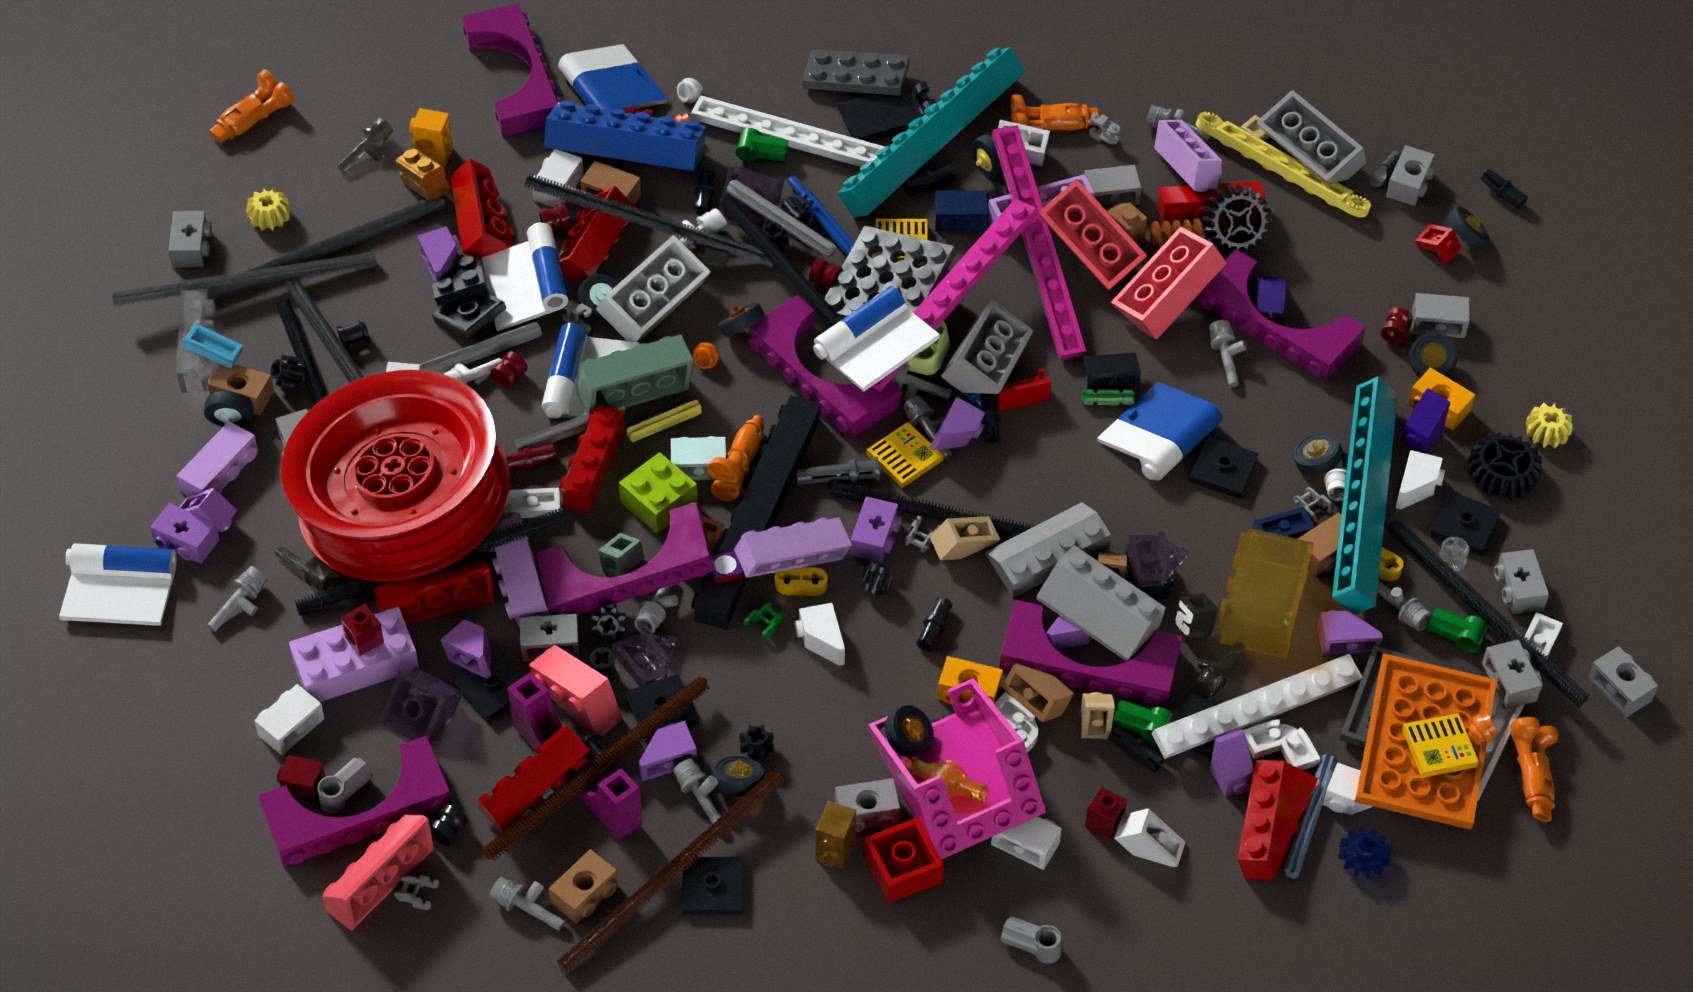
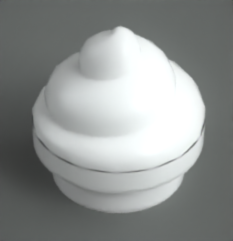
M685 78L677 85L679 99L687 103L696 102L703 91L702 85L693 78Z

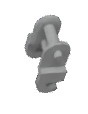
M1093 113L1091 121L1100 126L1101 129L1094 133L1096 128H1090V137L1111 145L1117 144L1119 138L1116 134L1120 132V126L1110 121L1109 117L1103 114L1097 118L1098 114Z
M568 300V304L564 307L566 313L562 315V320L566 323L582 326L587 334H589L591 327L579 318V315L584 312V317H589L592 313L591 308L583 303L579 305L572 300Z
M1307 487L1306 493L1301 497L1297 495L1293 497L1294 505L1298 508L1305 507L1313 524L1317 522L1315 514L1310 510L1314 505L1321 506L1323 509L1328 506L1327 510L1329 513L1334 511L1332 502L1326 496H1320L1311 487ZM1310 498L1313 502L1307 504L1305 500Z
M918 516L911 524L910 534L905 536V545L909 546L912 543L920 547L921 552L924 553L926 549H929L930 543H932L930 536L934 532L926 535L917 531L922 521V517ZM919 535L925 538V541L921 542L915 539V536Z
M410 875L401 876L400 880L403 882L401 891L395 892L394 896L401 902L412 903L414 908L429 910L431 903L429 901H425V904L422 903V899L417 898L418 891L424 886L438 888L439 881L434 879L431 882L430 878L424 875H420V878L411 877ZM409 885L415 886L413 894L407 893Z

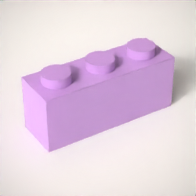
M228 421L176 475L180 492L190 496L215 488L221 494L222 489L238 476L240 470L248 462H251L256 457L258 448L255 435Z

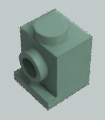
M619 533L598 550L603 573L613 577L626 575L628 571L645 558L641 540L623 533Z

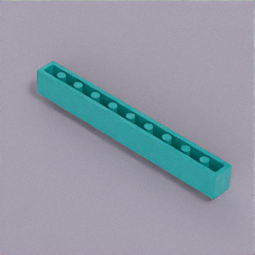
M998 47L991 50L986 55L988 58L985 61L979 62L971 68L972 73L957 80L955 83L957 86L954 89L944 92L940 96L941 100L938 103L932 104L924 110L925 115L923 117L913 120L908 125L909 129L906 132L896 135L892 139L893 143L890 146L884 147L876 153L877 158L875 160L865 163L861 166V172L857 176H852L843 183L844 187L837 194L853 218L869 215L1026 72L1011 47L1001 50Z
M1379 376L1356 387L1332 598L1354 615L1376 607L1398 394Z

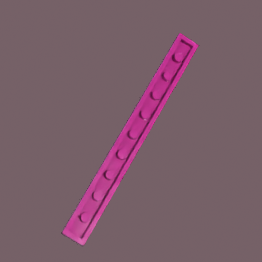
M1016 125L993 129V140L1011 200L1017 199L1036 207L1037 216L1021 234L1059 361L1085 356L1086 348L1048 224L1038 214L1043 209L1019 127Z
M1014 199L913 313L936 330L1037 216L1036 207ZM907 362L871 387L881 392Z

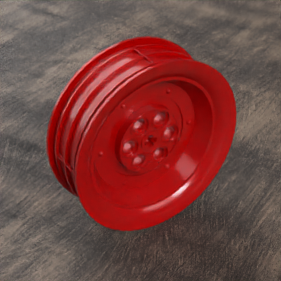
M396 370L370 375L351 382L323 398L305 414L293 429L285 445L280 468L284 494L290 506L298 514L302 536L312 553L323 564L343 575L378 582L400 581L424 576L463 558L475 549L494 529L505 510L511 487L509 465L502 448L496 441L495 424L484 400L463 382L441 373L425 370Z

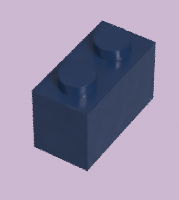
M935 191V231H986L988 217L987 191Z

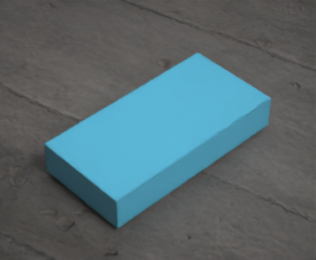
M194 323L183 340L182 347L232 369L241 355L244 345Z

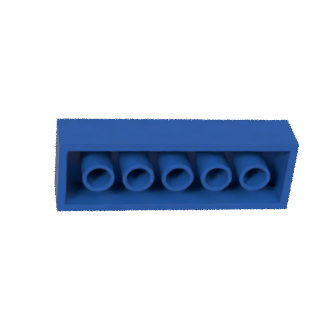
M561 101L556 104L546 118L544 147L694 171L704 154L706 125H700L699 122L694 120L681 122L674 121V118L668 116L655 118L642 112L630 114L625 113L622 109L604 110L600 109L597 105L579 106L575 105L572 101Z

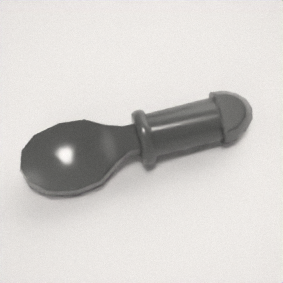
M1391 151L1387 159L1380 164V168L1373 172L1369 178L1371 186L1379 187L1386 183L1387 173L1391 172L1392 167L1400 158L1398 151Z

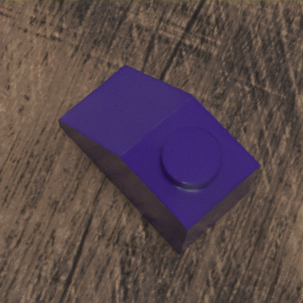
M1256 276L1255 308L1264 317L1276 318L1277 313L1283 314L1286 281L1283 278Z
M1427 388L1405 424L1401 441L1405 442L1410 448L1425 454L1442 436L1451 402Z

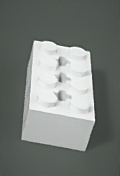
M673 235L604 296L596 310L627 341L639 342L699 288L711 271Z

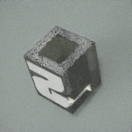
M1205 593L1180 597L1173 625L1188 641L1212 637L1218 608Z

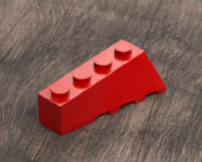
M469 158L450 175L462 251L467 256L479 253L482 258L515 246L512 240L515 234L513 228L507 227L504 217L507 213L504 206L497 200L499 192L490 169Z
M616 186L596 194V198L599 195V199L602 196L603 198L606 197V199L609 198V201L612 199V202L615 200V203L618 201V204L621 202V206L624 203V207L627 204V208L629 205L633 206L634 209L636 207ZM584 207V211H580L576 215L575 220L578 224L572 227L568 233L571 239L563 244L558 255L562 273L575 285H579L586 278L598 274L597 269L600 264L609 257L610 253L608 251L620 239L621 235L619 233L630 221L621 219V217L618 218V216L615 217V215L612 216V214L609 215V212L606 214V211L602 213L593 210V208Z
M485 560L471 561L457 567L440 569L437 572L394 583H385L382 586L374 587L379 613L399 607L406 625L494 602L491 572Z
M565 724L535 751L537 754L533 758L528 756L519 763L513 771L515 774L512 777L505 775L499 780L491 791L493 793L491 796L485 792L479 797L478 809L500 833H503L529 809H533L544 800L543 796L550 790L554 792L567 782L565 778L567 774L572 770L576 773L581 770L589 761L586 757L589 755L590 749Z
M1256 760L1238 862L1244 879H1275L1288 851L1287 845L1292 835H1295L1297 832L1300 817L1303 811L1306 812L1310 804L1309 798L1313 790L1317 789L1320 782L1319 778L1286 761Z

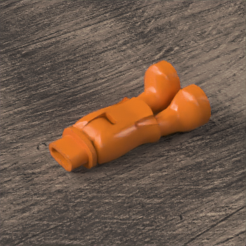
M266 69L262 70L257 76L258 89L251 95L247 94L243 100L228 108L219 119L215 120V126L208 131L209 134L222 144L228 138L233 140L236 138L235 135L239 136L245 133L259 120L269 117V114L280 108H285L295 101L289 87L283 82L277 84L269 71Z
M1012 95L1011 122L1048 131H1075L1088 129L1089 125H1096L1091 121L1093 113H1097V118H1099L1098 108H1088L1086 104H1083L1082 108L1077 103L1041 104L1040 107H1029L1025 105V100L1021 95Z
M754 415L752 420H747L744 426L740 428L727 454V458L716 457L709 462L707 471L713 478L717 479L711 485V492L719 500L725 502L733 501L740 494L745 475L749 474L750 464L759 452L763 442L764 422L761 416Z
M1535 717L1519 718L1511 724V735L1519 755L1517 761L1521 767L1523 791L1527 798L1526 803L1532 808L1534 818L1542 822H1548L1552 820L1551 810L1555 808V788L1550 771L1549 758L1545 755L1547 747L1557 742L1558 729L1552 726L1540 727V722Z

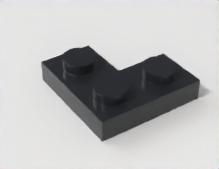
M479 253L472 256H464L460 260L454 261L457 276L443 278L432 284L437 306L488 290Z

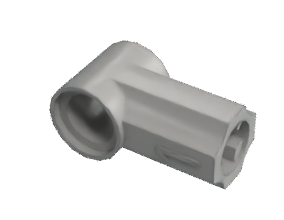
M353 758L334 776H327L321 779L318 784L320 807L324 812L335 814L342 811L346 806V800L373 777V773L366 762L360 758Z
M1013 916L1007 919L1003 927L1001 942L1035 954L1036 958L1042 963H1054L1060 958L1062 952L1061 933L1056 927L1051 925L1040 927ZM1046 942H1050V943H1053L1054 945L1047 947V946H1043L1042 944H1043V943H1046Z

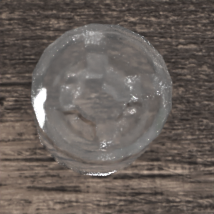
M1449 537L1441 545L1439 558H1442L1441 560H1444L1451 569H1454L1453 571H1460L1466 564L1469 546L1461 538Z

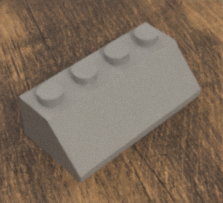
M1293 90L1256 122L1259 128L1327 184L1348 180L1366 164L1364 148Z
M991 299L975 316L941 377L962 393L998 394L1034 330L995 300Z
M1081 502L986 551L985 554L1012 598H1015L1044 583L1056 563L1073 545L1094 557L1099 552H1104L1110 548L1111 534L1098 513Z
M1075 545L1056 563L1036 597L1038 601L1080 628L1126 662L1153 635L1154 630L1157 631L1160 627L1166 608Z

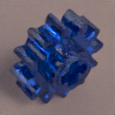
M1360 826L1358 834L1348 830L1347 837L1341 838L1338 859L1345 860L1343 869L1346 870L1353 867V875L1355 877L1362 871L1365 872L1367 879H1370L1372 871L1382 875L1383 868L1389 867L1392 846L1385 845L1387 836L1383 835L1377 838L1375 828L1370 833H1365L1363 826Z

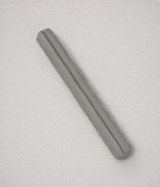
M732 180L727 187L729 194L770 221L780 224L785 231L826 258L834 254L836 246L739 181Z
M533 322L422 363L420 367L421 370L444 373L451 370L458 362L466 365L538 338L542 335V330L537 322Z

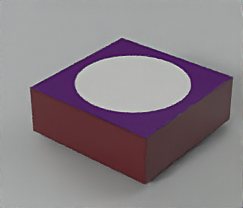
M735 551L713 555L716 571H713L712 575L715 584L743 578Z

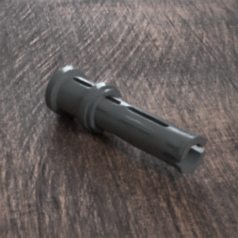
M877 456L873 457L872 460L864 461L850 459L848 464L796 468L798 486L833 482V479L834 481L849 480L853 484L857 483L858 480L866 479L880 481Z

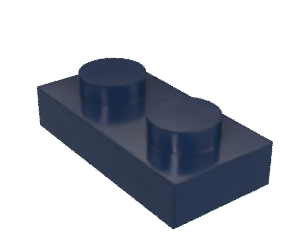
M1305 507L1255 520L1253 521L1252 528L1264 549L1298 539L1315 528Z

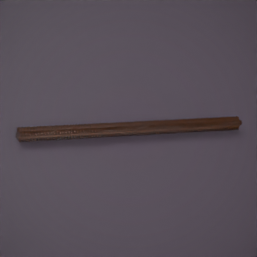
M698 676L687 687L683 688L659 707L658 710L586 765L583 770L581 769L580 772L561 785L550 796L542 800L536 807L512 824L500 836L498 835L497 838L483 848L486 854L485 857L488 860L493 859L496 861L494 857L498 859L497 854L501 857L500 852L504 854L503 850L507 852L506 848L510 849L508 845L512 848L511 843L515 845L514 841L518 843L517 839L521 841L520 837L522 839L524 838L523 835L526 837V833L532 832L531 828L534 830V826L537 828V824L543 823L542 819L546 821L545 817L547 819L549 818L548 815L551 817V813L554 814L553 810L557 812L556 808L558 810L560 809L559 806L562 808L561 803L565 805L564 801L568 803L567 799L571 801L569 797L572 799V795L576 797V794L582 792L581 789L584 790V787L587 788V785H590L589 782L592 784V780L595 781L594 777L598 779L597 776L601 777L600 774L603 775V772L606 773V770L611 769V765L617 764L616 760L618 762L620 761L619 759L622 760V757L628 755L627 752L633 751L632 748L636 749L635 746L641 745V742H644L643 739L646 741V737L649 738V736L654 734V731L656 732L657 729H660L659 727L662 728V725L667 724V720L670 721L669 718L673 719L675 714L678 715V712L681 713L680 710L683 711V708L686 709V706H689L688 703L691 705V702L696 701V697L699 698V696L704 694V691L707 692L706 689H710L707 679Z
M777 769L768 774L733 807L693 840L690 845L668 862L663 869H660L651 877L644 886H641L630 898L608 915L605 920L600 922L594 930H591L574 947L566 952L563 957L558 959L559 968L570 974L568 969L572 971L571 967L575 969L574 964L578 967L576 962L581 964L579 960L584 961L582 957L587 959L585 954L589 957L588 952L592 954L591 949L595 952L593 947L598 949L596 945L600 947L599 942L603 944L602 939L606 942L604 937L609 939L607 935L611 937L610 932L615 934L613 930L617 932L616 927L620 929L618 925L623 927L621 922L626 924L624 920L628 922L627 917L631 920L629 915L634 917L632 913L637 914L635 910L640 912L638 907L642 910L641 905L645 907L643 903L648 905L646 900L651 902L649 898L653 900L652 895L656 898L654 893L659 895L657 891L661 893L660 888L664 891L663 886L667 888L666 883L670 885L668 881L673 883L671 878L675 881L674 876L678 878L676 874L680 876L679 871L683 874L682 869L686 871L685 867L689 868L687 864L692 866L690 862L694 864L693 859L697 861L695 857L700 859L698 854L702 857L701 852L705 854L704 850L708 852L707 848L711 849L709 845L713 847L712 843L716 845L714 840L719 842L717 838L721 840L720 835L724 837L722 833L727 835L725 831L729 833L728 828L732 830L730 826L735 828L733 824L737 826L736 821L740 823L739 819L743 821L741 816L745 819L744 814L748 816L747 812L751 814L750 810L754 811L752 807L756 809L755 805L759 807L758 803L762 804L760 800L764 802L763 798L766 800V796L770 797L768 793L772 795L771 791L774 793V789L778 790L776 786L780 788L779 784L781 786L783 785L782 782L785 784L784 774L780 773Z

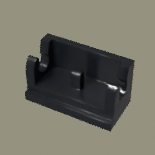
M1136 352L1083 356L1085 389H1093L1094 392H1097V389H1119V392H1123V389H1132L1134 392H1140L1141 370Z

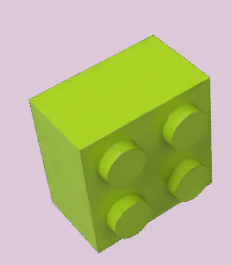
M660 452L619 482L620 502L656 534L670 525L669 510L694 502L698 504L697 483Z

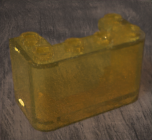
M1247 528L1246 533H1240L1237 553H1235L1231 569L1236 571L1235 577L1229 576L1226 592L1230 593L1229 599L1223 598L1220 609V618L1217 626V631L1222 632L1220 643L1287 658L1302 591L1309 569L1314 546L1313 542Z

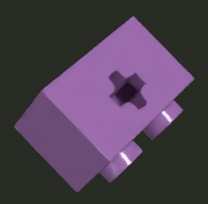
M871 497L865 498L851 537L850 556L883 563L885 554H890L893 548V531L898 532L900 528L901 516L898 515V504Z
M171 503L165 507L150 526L154 542L158 547L175 549L176 553L185 560H193L202 564L220 540L216 523Z

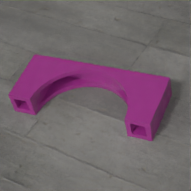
M519 3L461 16L463 34L469 50L497 49L506 51L522 59L531 69V74L522 88L507 98L494 102L495 120L501 136L504 137L545 127L547 116L556 104L561 102L560 97H555L556 88L553 80H548V66L546 62H541L543 60L540 46H535L534 44L536 43L533 29H528L529 19L527 13L522 12Z
M1237 249L1225 259L1227 264L1197 296V303L1204 309L1210 310L1223 320L1229 321V323L1241 329L1247 335L1254 337L1268 348L1277 351L1289 361L1300 365L1312 375L1318 376L1324 381H1327L1363 342L1366 327L1345 314L1328 325L1312 329L1288 328L1265 318L1253 306L1247 292L1248 286L1255 278L1257 261Z
M796 295L749 327V345L755 352H759L765 357L767 363L772 368L780 371L789 384L795 385L806 400L821 403V414L828 416L840 432H845L851 439H854L901 407L902 390L891 380L881 392L872 387L862 391L855 384L832 383L810 373L799 361L796 349L802 338L815 327V311L800 296Z
M694 502L669 510L670 528L661 550L646 565L626 575L597 577L587 574L574 566L563 545L536 553L547 608L551 615L561 613L580 615L586 612H593L600 609L602 604L608 606L614 603H621L629 598L649 594L654 590L674 586L682 581L694 577H702L707 573L716 571L704 519L697 503Z
M1015 600L1000 654L999 669L1009 674L1014 664H1020L1053 675L1069 688L1076 687L1090 690L1091 692L1112 694L1123 700L1131 699L1144 702L1150 706L1167 707L1180 654L1182 636L1154 630L1149 644L1133 659L1110 667L1086 666L1066 658L1050 643L1042 624L1043 606Z
M532 672L508 687L512 724L528 743L537 750L539 746L563 727L552 705L549 690ZM622 768L609 777L600 774L601 777L597 776L598 779L594 777L595 781L592 780V784L589 782L590 785H587V788L584 787V790L581 789L582 792L576 794L619 841L643 825L640 788ZM572 770L565 778L568 781L577 773Z
M424 736L398 745L402 766L396 786L382 803L362 814L340 818L316 814L300 805L292 797L286 785L259 794L258 799L283 867L290 864H299L305 859L318 854H327L333 849L346 844L357 843L362 838L385 833L393 822H398L404 815L426 816L432 813L437 814L445 805L452 806L450 791L427 737Z

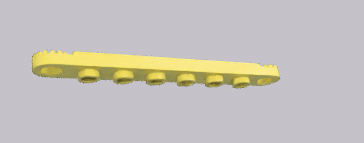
M1201 112L1198 115L1196 126L1201 131L1219 140L1222 145L1232 147L1245 158L1255 160L1262 164L1263 168L1278 173L1286 181L1303 187L1307 193L1319 196L1331 206L1338 207L1356 217H1366L1368 215L1371 203H1369V200L1366 201V198L1362 199V196L1354 195V191L1338 182L1327 184L1302 162L1231 122H1224L1221 120V117L1218 118V115L1214 116V113L1210 115V112Z

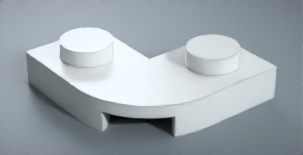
M1005 692L994 704L1022 738L1028 753L1034 747L1038 738V726L1035 721V715Z
M1272 720L1243 730L1253 759L1281 751L1286 762L1301 770L1314 767L1320 763L1321 758L1308 735L1301 727L1297 730L1292 726L1280 724V720Z

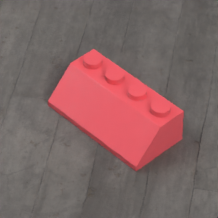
M1078 179L1074 180L1038 212L1040 217L1108 291L1128 276L1147 257L1144 251Z
M1180 227L1111 301V304L1142 332L1157 340L1227 263L1213 243Z
M404 815L398 822H393L388 827L386 834L378 842H373L357 862H353L347 867L344 875L336 883L333 882L326 888L322 896L325 911L352 931L401 882V876H407L434 850L428 818L424 815Z

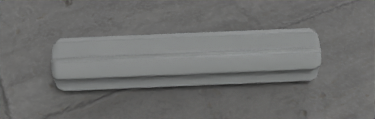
M584 414L517 439L515 441L516 449L520 452L523 451V448L527 447L529 449L538 448L585 432L589 416Z

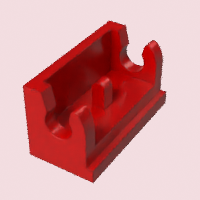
M1045 368L1038 369L1037 377L1004 384L998 394H994L996 395L998 412L1048 401L1050 399L1051 380L1049 376L1045 377Z

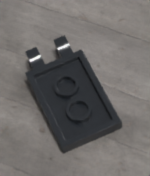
M926 81L916 84L911 90L908 89L907 85L903 86L901 96L872 94L837 103L836 112L848 137L869 142L906 132L909 129L908 125L913 120L923 117L925 115L924 110L936 102L934 99L929 100L926 93L929 92V87Z

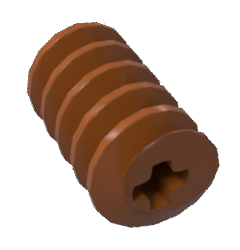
M1184 219L1182 226L1179 220H1174L1172 226L1168 221H1163L1161 227L1157 221H1153L1149 234L1151 253L1154 254L1155 247L1160 249L1180 227L1205 239V232L1201 221L1194 219L1191 225L1188 219Z

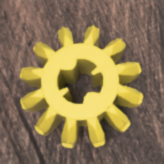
M264 188L263 192H254L253 197L248 198L246 213L253 227L259 226L262 231L270 228L273 231L275 226L283 227V223L289 221L291 207L284 192L278 193L275 188L267 191Z
M1545 403L1540 408L1534 407L1526 420L1527 436L1533 437V444L1542 443L1543 448L1551 445L1555 449L1559 444L1564 445L1573 430V424L1571 423L1572 415L1566 414L1565 408H1556L1555 403L1551 407H1548Z

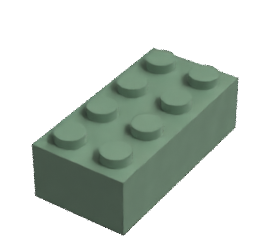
M681 334L673 337L667 336L649 344L642 343L624 351L617 350L603 357L589 358L580 363L577 394L586 414L589 416L594 414L598 404L616 409L624 406L627 408L689 389L693 358Z

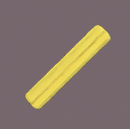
M692 400L627 427V436L631 442H635L698 416L702 413L701 405L698 400Z

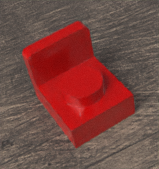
M1430 224L1415 239L1418 248L1437 252L1441 263L1447 264L1461 250V245L1454 230L1447 227Z

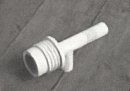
M716 208L696 218L699 225L697 228L699 230L702 229V232L705 230V233L708 231V234L711 232V235L712 233L714 235L727 225L724 216ZM684 220V221L682 222V223H683V226H684V224H687V225L689 224L690 227H691V226H693V228L695 227V226H694L693 224H691L688 220ZM683 238L679 240L685 247L694 243L693 239L690 241V238L688 241Z
M498 358L471 370L458 362L451 371L444 373V375L455 378L467 385V382L491 373V369L496 364L501 363L502 360Z
M1342 459L1324 477L1328 497L1337 502L1343 501L1347 467H1343Z

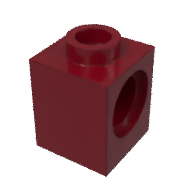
M366 604L341 617L344 637L359 657L384 643L381 623Z
M288 755L285 765H281L277 773V782L280 783V787L286 785L294 798L312 802L317 801L319 796L318 784L321 779L325 778L322 762Z
M1101 787L1087 808L1085 827L1111 840L1119 827L1122 815L1126 812L1127 799Z

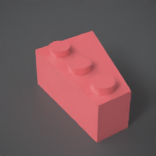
M553 645L529 664L531 672L549 690L550 698L589 733L597 732L602 737L623 720L608 678L558 646Z

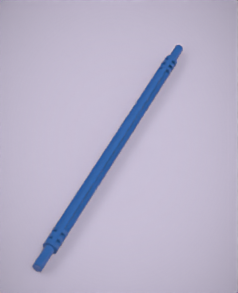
M796 176L789 177L787 183L802 199L806 198L810 202L812 207L809 210L812 216L848 257L855 244L854 241L825 209L819 199L814 196L811 190H807ZM866 272L863 276H869L871 272ZM885 279L882 284H886L888 281ZM948 352L941 365L943 370H945L952 358ZM963 393L973 406H977L981 410L980 396L983 393Z

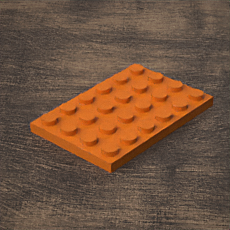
M1383 653L1354 802L1471 830L1474 824L1487 742L1470 740L1479 761L1476 768L1421 778L1402 727L1405 723L1459 713L1468 734L1469 726L1472 725V718L1479 714L1481 717L1487 713L1491 719L1497 680Z

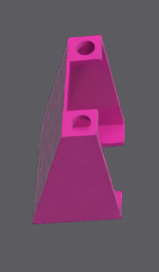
M974 678L948 689L955 713L932 723L934 741L931 748L918 757L907 758L893 750L887 738H884L880 732L885 726L887 717L869 724L879 755L914 818L919 817L941 860L1046 813L1024 741ZM963 691H972V698L969 702L963 704L958 702V697ZM915 731L906 735L910 741L916 740Z

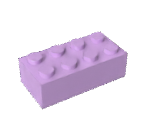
M399 607L374 614L381 623L384 643L360 657L344 637L342 625L289 641L293 663L303 689L321 702L419 670L416 650Z

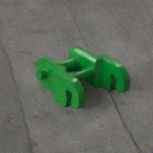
M771 602L763 604L759 611L753 610L743 623L744 626L748 627L750 625L749 622L753 624L760 619L766 622L769 626L761 635L763 640L768 638L767 635L771 637L776 632V626L785 620V612H776L771 608ZM769 613L774 619L770 621L765 615Z

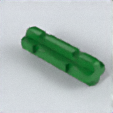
M1084 389L1081 396L1083 405H1093V402H1096L1097 405H1119V403H1122V405H1133L1135 398L1132 389H1123V392H1119V389H1097V392H1094L1093 389Z

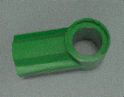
M745 128L741 131L735 153L739 159L746 162L755 161L757 157L786 161L789 140L762 136L761 132L757 129Z
M1437 607L1427 630L1455 641L1460 650L1469 654H1475L1479 651L1488 633L1489 625L1480 617L1468 616L1463 618Z
M1121 700L1113 718V725H1120L1122 728L1139 733L1147 743L1158 746L1152 736V732L1154 729L1174 722L1175 716L1165 708L1154 707L1149 710Z

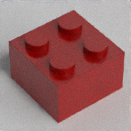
M919 817L864 838L863 856L888 904L942 883L943 863Z

